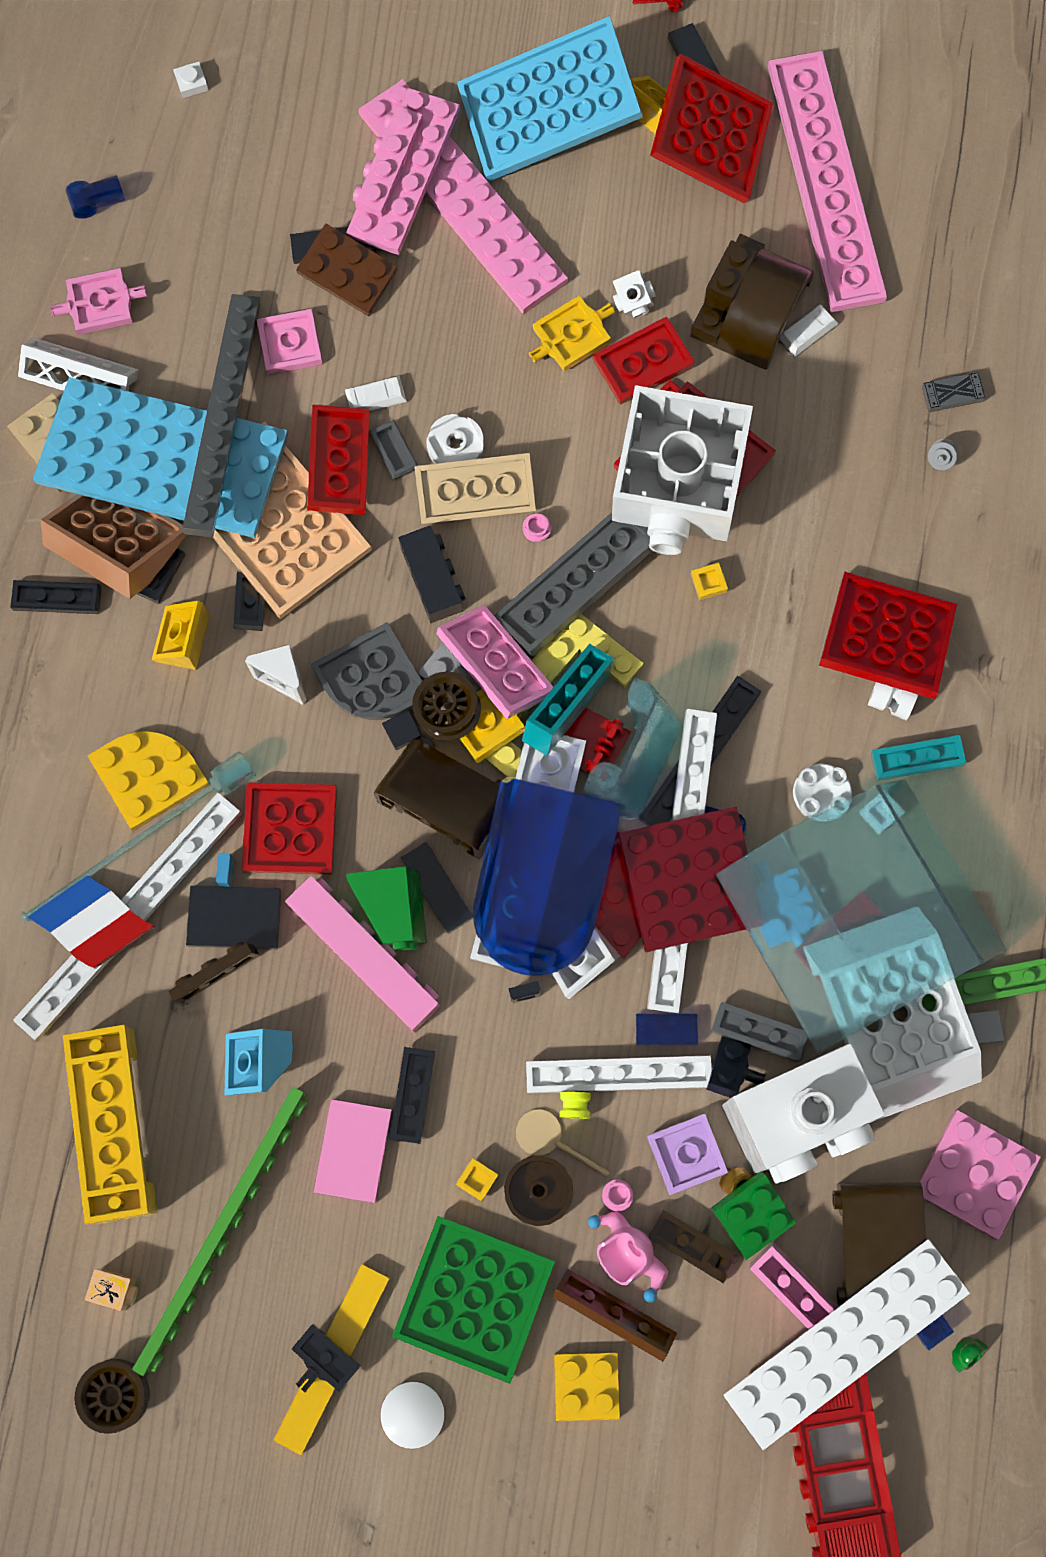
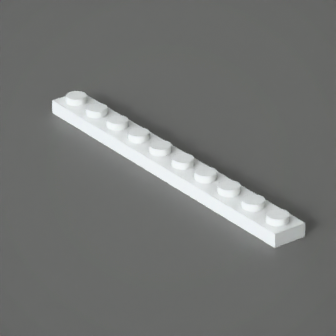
M687 709L685 712L671 821L704 814L717 713ZM688 943L654 951L647 1009L679 1013Z
M217 793L121 901L135 915L146 921L242 813L221 794ZM71 955L13 1021L34 1040L39 1041L112 958L98 968L93 969Z

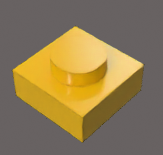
M719 563L691 570V577L699 601L727 593L728 587Z
M472 1158L455 1185L482 1202L499 1175Z

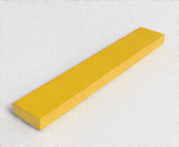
M361 1264L326 1334L350 1356H352L390 1280L389 1277L364 1264ZM319 1378L315 1380L306 1393L301 1388L309 1379L299 1388L273 1440L299 1455H303L335 1390L327 1381Z

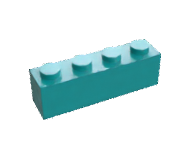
M589 643L528 718L522 741L548 756L608 680L614 658Z

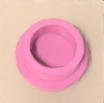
M542 514L528 516L523 522L525 537L532 542L546 540L551 533L550 520Z
M612 1180L603 1189V1202L613 1211H623L633 1201V1190L623 1180Z

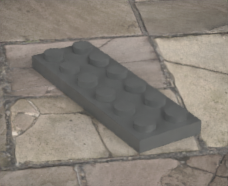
M611 512L494 615L495 618L516 643L533 657L653 551L649 548L650 536L647 534L648 528L612 521Z

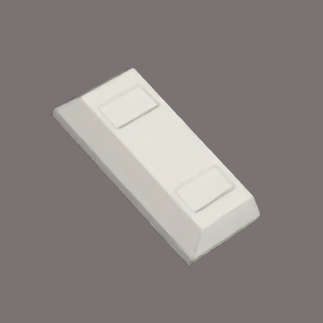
M819 304L784 330L779 340L796 357L836 327L838 322Z
M400 376L345 389L350 408L369 409V412L407 402Z

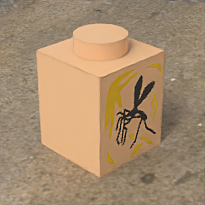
M102 1268L94 1269L85 1301L119 1311L127 1310L128 1305L132 1306L138 1293V1287L135 1286L137 1279Z

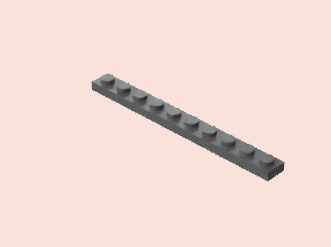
M231 295L182 527L183 533L186 535L214 536L260 309V297Z

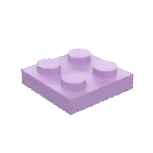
M705 1114L647 1136L669 1196L728 1173Z

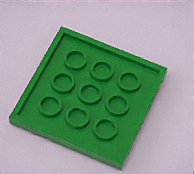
M437 1216L392 1338L510 1384L555 1261Z

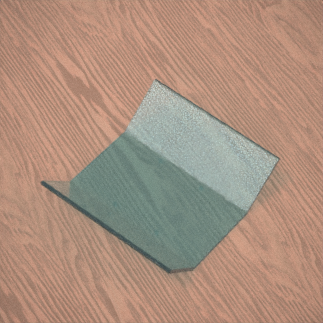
M906 779L879 784L782 832L716 874L817 1054L974 967L1008 951Z

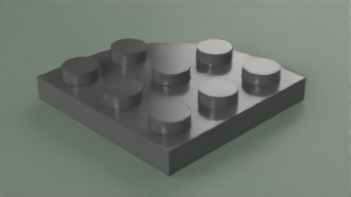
M388 622L311 664L324 690L339 708L353 716L368 720L389 719L407 710H411L413 708L414 693L422 682Z

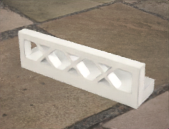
M32 338L21 345L18 377L64 391L67 381H59L52 371L53 368L60 367L71 378L78 379L81 375L90 376L96 384L105 386L108 383H113L121 386L120 390L129 391V385L137 381L139 369ZM29 358L37 360L44 371L40 374L28 371Z

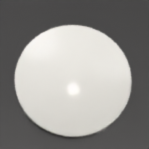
M814 764L805 768L797 776L793 786V797L796 806L803 815L817 822H830L840 818L847 812L852 800V788L843 769L829 764Z
M406 1382L395 1387L386 1396L381 1408V1423L386 1435L395 1444L410 1449L420 1448L431 1443L442 1429L444 1422L443 1403L438 1393L431 1387L419 1382Z

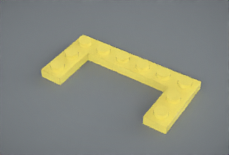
M582 614L543 647L531 660L552 684L579 652L582 653L590 643L614 658L609 676L624 688L644 664ZM532 707L518 713L519 719L521 720ZM510 741L484 760L514 784L522 750Z

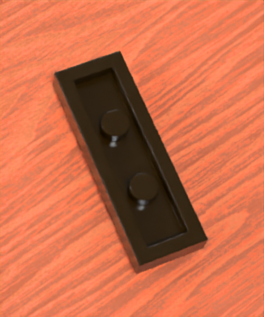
M243 942L232 945L226 950L228 954L219 960L213 958L202 964L200 972L193 976L187 974L179 978L175 982L176 986L169 990L171 997L175 1002L182 1003L194 997L258 957L260 954L255 945L243 944Z

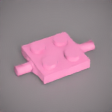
M118 268L67 279V302L50 305L53 317L70 313L74 320L75 330L78 335L133 323L130 311L131 300L147 297L145 285L128 289L122 270Z

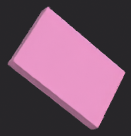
M331 1099L314 1193L376 1203L392 1115L391 1109Z

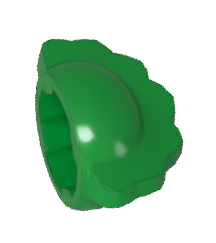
M972 1338L958 1342L956 1348L952 1351V1364L956 1371L960 1373L975 1365L983 1357L988 1346L979 1339Z

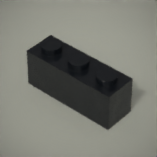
M431 525L398 537L400 548L430 624L463 612L462 601H465L466 598L461 585H455L451 576L455 575V570L450 558L445 560L441 550H444L445 546L440 533L434 534Z

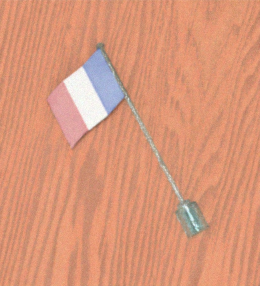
M238 751L210 771L213 777L208 779L211 783L209 787L27 913L23 911L21 919L24 922L32 920L49 931L76 959L93 969L98 968L156 926L135 915L111 890L89 876L213 790H216L217 793L223 791L228 795L256 776L255 772L241 752Z

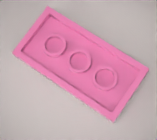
M485 605L438 627L436 634L506 719L543 701L554 688Z

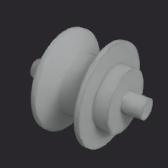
M950 439L937 440L928 452L930 465L937 470L950 469L958 459V446Z

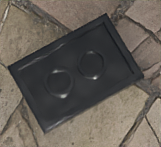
M190 886L186 946L229 948L238 942H243V944L255 945L256 949L278 950L281 889Z

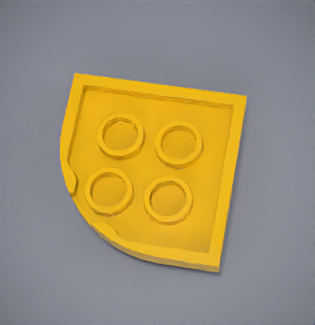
M143 731L129 733L112 740L87 755L132 831L210 786L189 751L178 741L160 733Z

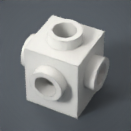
M639 270L613 281L617 292L616 295H613L619 312L624 310L627 316L633 315V318H637L649 312L648 308L654 306L652 298L656 297L651 281L645 282L643 274ZM634 293H638L635 299H631Z

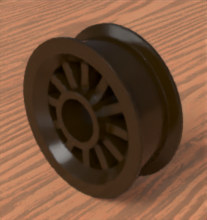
M438 672L427 677L417 687L413 696V712L421 728L427 735L440 741H453L466 736L475 728L481 715V702L473 684L466 677L456 672ZM445 703H453L450 709L440 710Z
M110 1359L91 1366L81 1376L76 1386L74 1401L77 1414L87 1427L99 1433L112 1434L123 1431L140 1420L147 1409L150 1391L146 1377L132 1370L135 1364L123 1359ZM107 1372H112L111 1381L109 1379ZM121 1373L123 1376L118 1382V1376ZM99 1376L101 1377L103 1384L97 1380ZM129 1379L131 1385L125 1387L124 1384ZM92 1386H94L99 1391H91ZM109 1387L115 1388L119 1393V1400L115 1405L108 1403L105 1395ZM134 1389V1395H128L127 1391ZM90 1397H97V1401L91 1403ZM126 1400L134 1401L133 1405L128 1404ZM99 1405L100 1408L96 1413L93 1407ZM121 1408L128 1412L125 1416ZM107 1410L106 1419H104L101 1416ZM114 1412L117 1417V1420H113Z

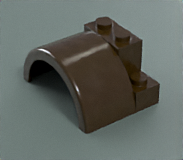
M739 234L736 242L730 241L706 287L704 303L691 327L690 336L759 368L768 369L780 336L805 286H810L813 280V270L765 249V244ZM723 315L726 316L724 322L722 321Z

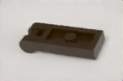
M665 1210L660 1214L648 1236L655 1243L723 1284L728 1277L726 1273L732 1263L735 1264L739 1258L731 1250ZM713 1252L721 1256L715 1267L707 1263Z

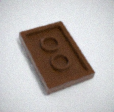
M326 223L296 269L297 274L367 316L370 315L398 270L397 266Z

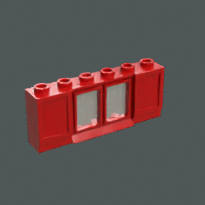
M864 1373L790 1430V1433H796L798 1445L793 1446L796 1466L802 1465L804 1479H799L801 1496L803 1500L808 1499L810 1509L809 1513H805L806 1525L809 1534L814 1533L816 1546L811 1547L812 1557H901L875 1413L873 1411L867 1375Z

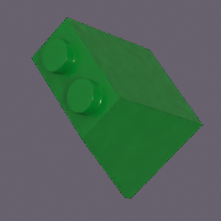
M404 866L346 874L350 887L383 944L393 945V950L411 951L418 950V944L427 943L420 871Z

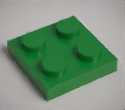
M762 1171L711 1207L746 1260L796 1224L791 1213Z

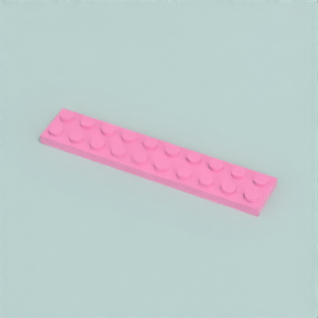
M818 51L770 60L768 70L830 312L883 303L886 301L887 295L823 52Z
M403 79L358 109L361 118L377 137H383L386 132L384 122L389 112L394 113L396 106H401L409 88ZM449 136L425 195L518 309L525 314L568 283V278Z

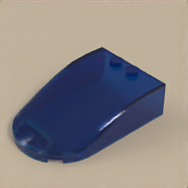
M509 776L501 781L473 906V921L477 937L480 938L493 960L504 968L519 974L542 976L558 972L580 957L594 933L626 807L625 804Z

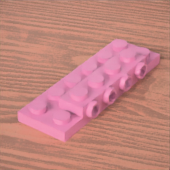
M407 89L401 106H396L394 113L389 112L384 122L386 132L383 137L378 136L374 145V153L376 155L373 162L367 161L364 168L363 176L365 181L362 186L357 185L355 188L353 201L356 205V211L346 232L348 237L397 255L400 254L459 115V104L417 90Z

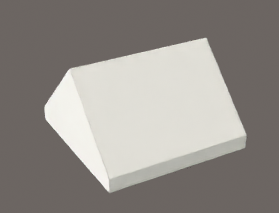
M289 645L250 655L246 658L245 662L253 678L303 705L305 704L306 696L297 662Z
M589 920L546 956L544 960L565 997L570 999L619 958L620 955Z

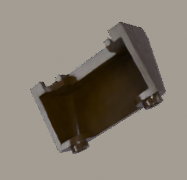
M420 737L419 740L413 738L374 791L377 803L389 810L395 805L397 812L401 814L404 812L452 839L453 843L458 846L461 842V845L468 849V854L480 860L506 816L513 789L512 786L500 779L494 782L436 750V745L424 737Z
M920 1182L837 1184V1190H833V1209L839 1210V1214L842 1216L845 1281H843L842 1287H837L838 1307L926 1241L924 1196Z

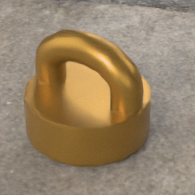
M733 1167L727 1170L728 1173L720 1178L719 1186L728 1195L752 1178L753 1175L744 1168Z

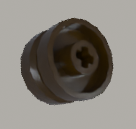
M543 1155L530 1156L516 1163L508 1173L504 1185L505 1201L511 1213L523 1223L533 1226L550 1225L561 1219L570 1207L573 1197L572 1179L566 1168L555 1159ZM542 1185L545 1189L544 1195L536 1197L533 1194L534 1186Z

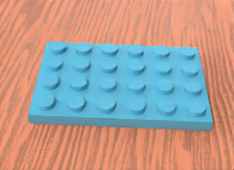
M610 16L457 82L484 174L489 182L643 117Z

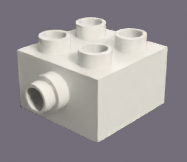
M635 385L613 493L612 521L648 527L647 534L650 536L649 548L657 553L666 555L680 554L683 544L688 541L689 535L727 542L753 406Z
M851 1043L733 1096L722 1105L753 1174L769 1169L775 1184L787 1181L817 1167L818 1165L811 1152V1149L825 1143L833 1158L876 1140L869 1123L885 1116Z

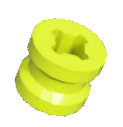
M560 1092V1099L563 1101L560 1118L590 1119L587 1103L591 1099V1093Z

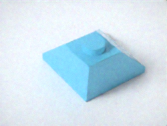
M258 1029L226 1034L224 1095L267 1092L292 1063V1031Z

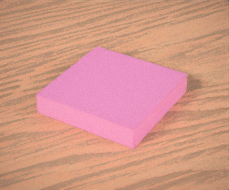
M312 309L257 319L267 375L323 364Z

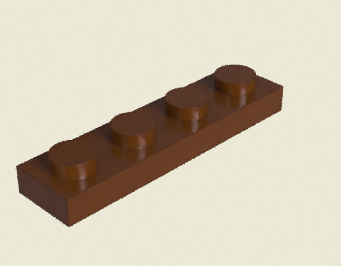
M569 1269L565 1271L552 1295L553 1298L662 1362L667 1357L677 1335V1332Z

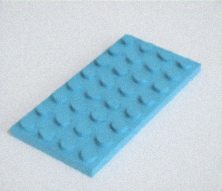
M69 377L36 467L33 481L35 484L184 520L207 411ZM237 418L215 526L216 529L256 538L289 436L287 430Z

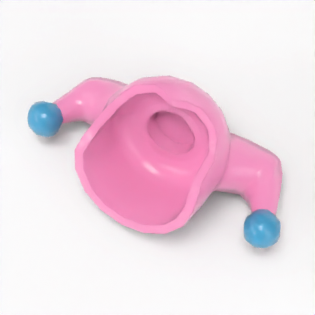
M617 1211L600 1217L597 1215L590 1216L588 1218L590 1228L595 1229L600 1225H606L611 1228V1234L597 1247V1256L605 1272L621 1285H628L642 1275L649 1276L651 1278V1286L644 1292L643 1296L647 1302H654L657 1298L658 1290L667 1278L668 1269L654 1256L653 1245L649 1237L641 1230L631 1227L625 1217Z

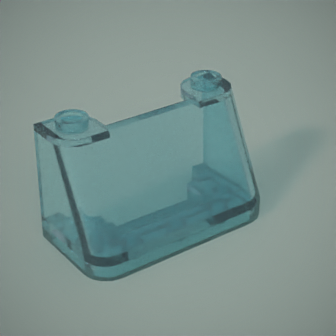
M636 677L629 688L627 695L628 704L626 706V710L631 711L634 715L635 722L633 728L637 730L621 766L618 767L606 762L599 763L592 769L584 790V801L628 820L640 817L645 810L682 725L678 714L654 686Z

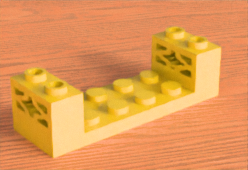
M119 1025L63 1035L85 1224L97 1225L158 1214L154 1183L146 1182L131 1061L138 1060L135 1030L126 1025Z

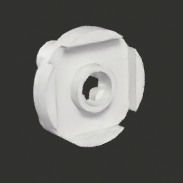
M450 414L439 418L431 426L427 438V450L435 464L480 459L483 455V433L473 419ZM453 437L456 440L461 439L463 441L457 449L449 447L451 444L450 439Z

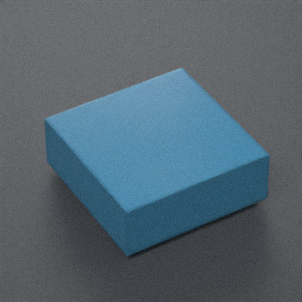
M220 853L218 855L216 882L221 887H232L235 859L228 853Z

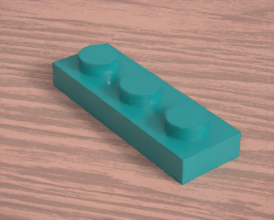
M960 735L871 751L877 781L966 765Z

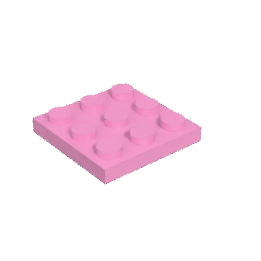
M956 1110L918 1182L922 1185L923 1196L926 1201L991 1238L999 1240L1041 1157Z

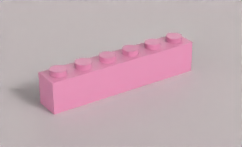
M310 876L285 900L287 905L415 1033L440 1008L439 1003L436 1001L439 995L428 984L422 987L415 980L418 974L406 962L401 966L393 958L397 953L387 944L382 943L380 945L372 937L376 932L364 920L358 923L351 916L355 911L343 899L337 902L330 895L334 890L322 878L317 882Z

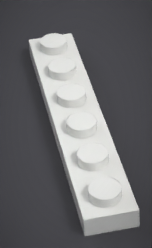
M711 1056L527 1061V1093L707 1088L712 1070Z

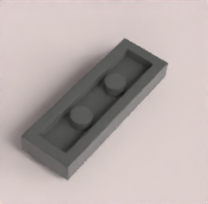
M721 1002L711 1029L712 1033L749 1044L799 1062L809 1034L808 1031Z

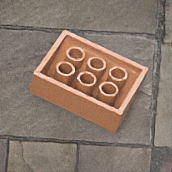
M76 494L41 519L44 547L129 599L153 581L186 536L183 533V525L168 516Z

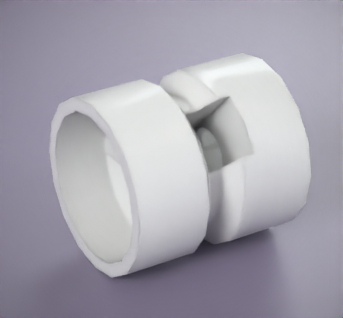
M876 682L867 705L881 711L888 708L891 715L907 721L918 694Z

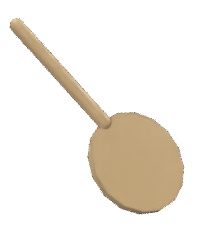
M542 1109L531 1110L525 1113L518 1121L516 1139L519 1146L526 1153L534 1156L546 1155L557 1147L602 1175L609 1176L608 1170L560 1142L561 1126L552 1113Z

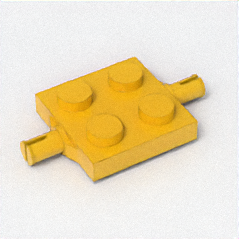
M578 295L533 323V330L540 338L542 345L528 353L530 358L536 363V361L544 356L549 355L555 359L563 372L567 371L611 343V337L603 328L602 320L615 313L613 307H611L610 303H607L602 308L594 311Z

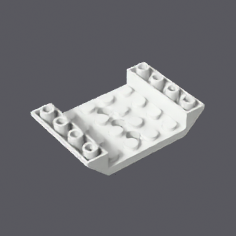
M917 907L804 946L813 975H821L845 1044L851 1043L885 1116L876 1120L982 1082L981 1050L938 934ZM926 994L932 995L936 1000V1006L931 1012L926 1011L922 1006V998ZM898 1004L904 1005L908 1011V1016L903 1022L896 1020L893 1014L894 1008ZM870 1014L875 1015L879 1020V1028L875 1032H870L865 1027V1019Z

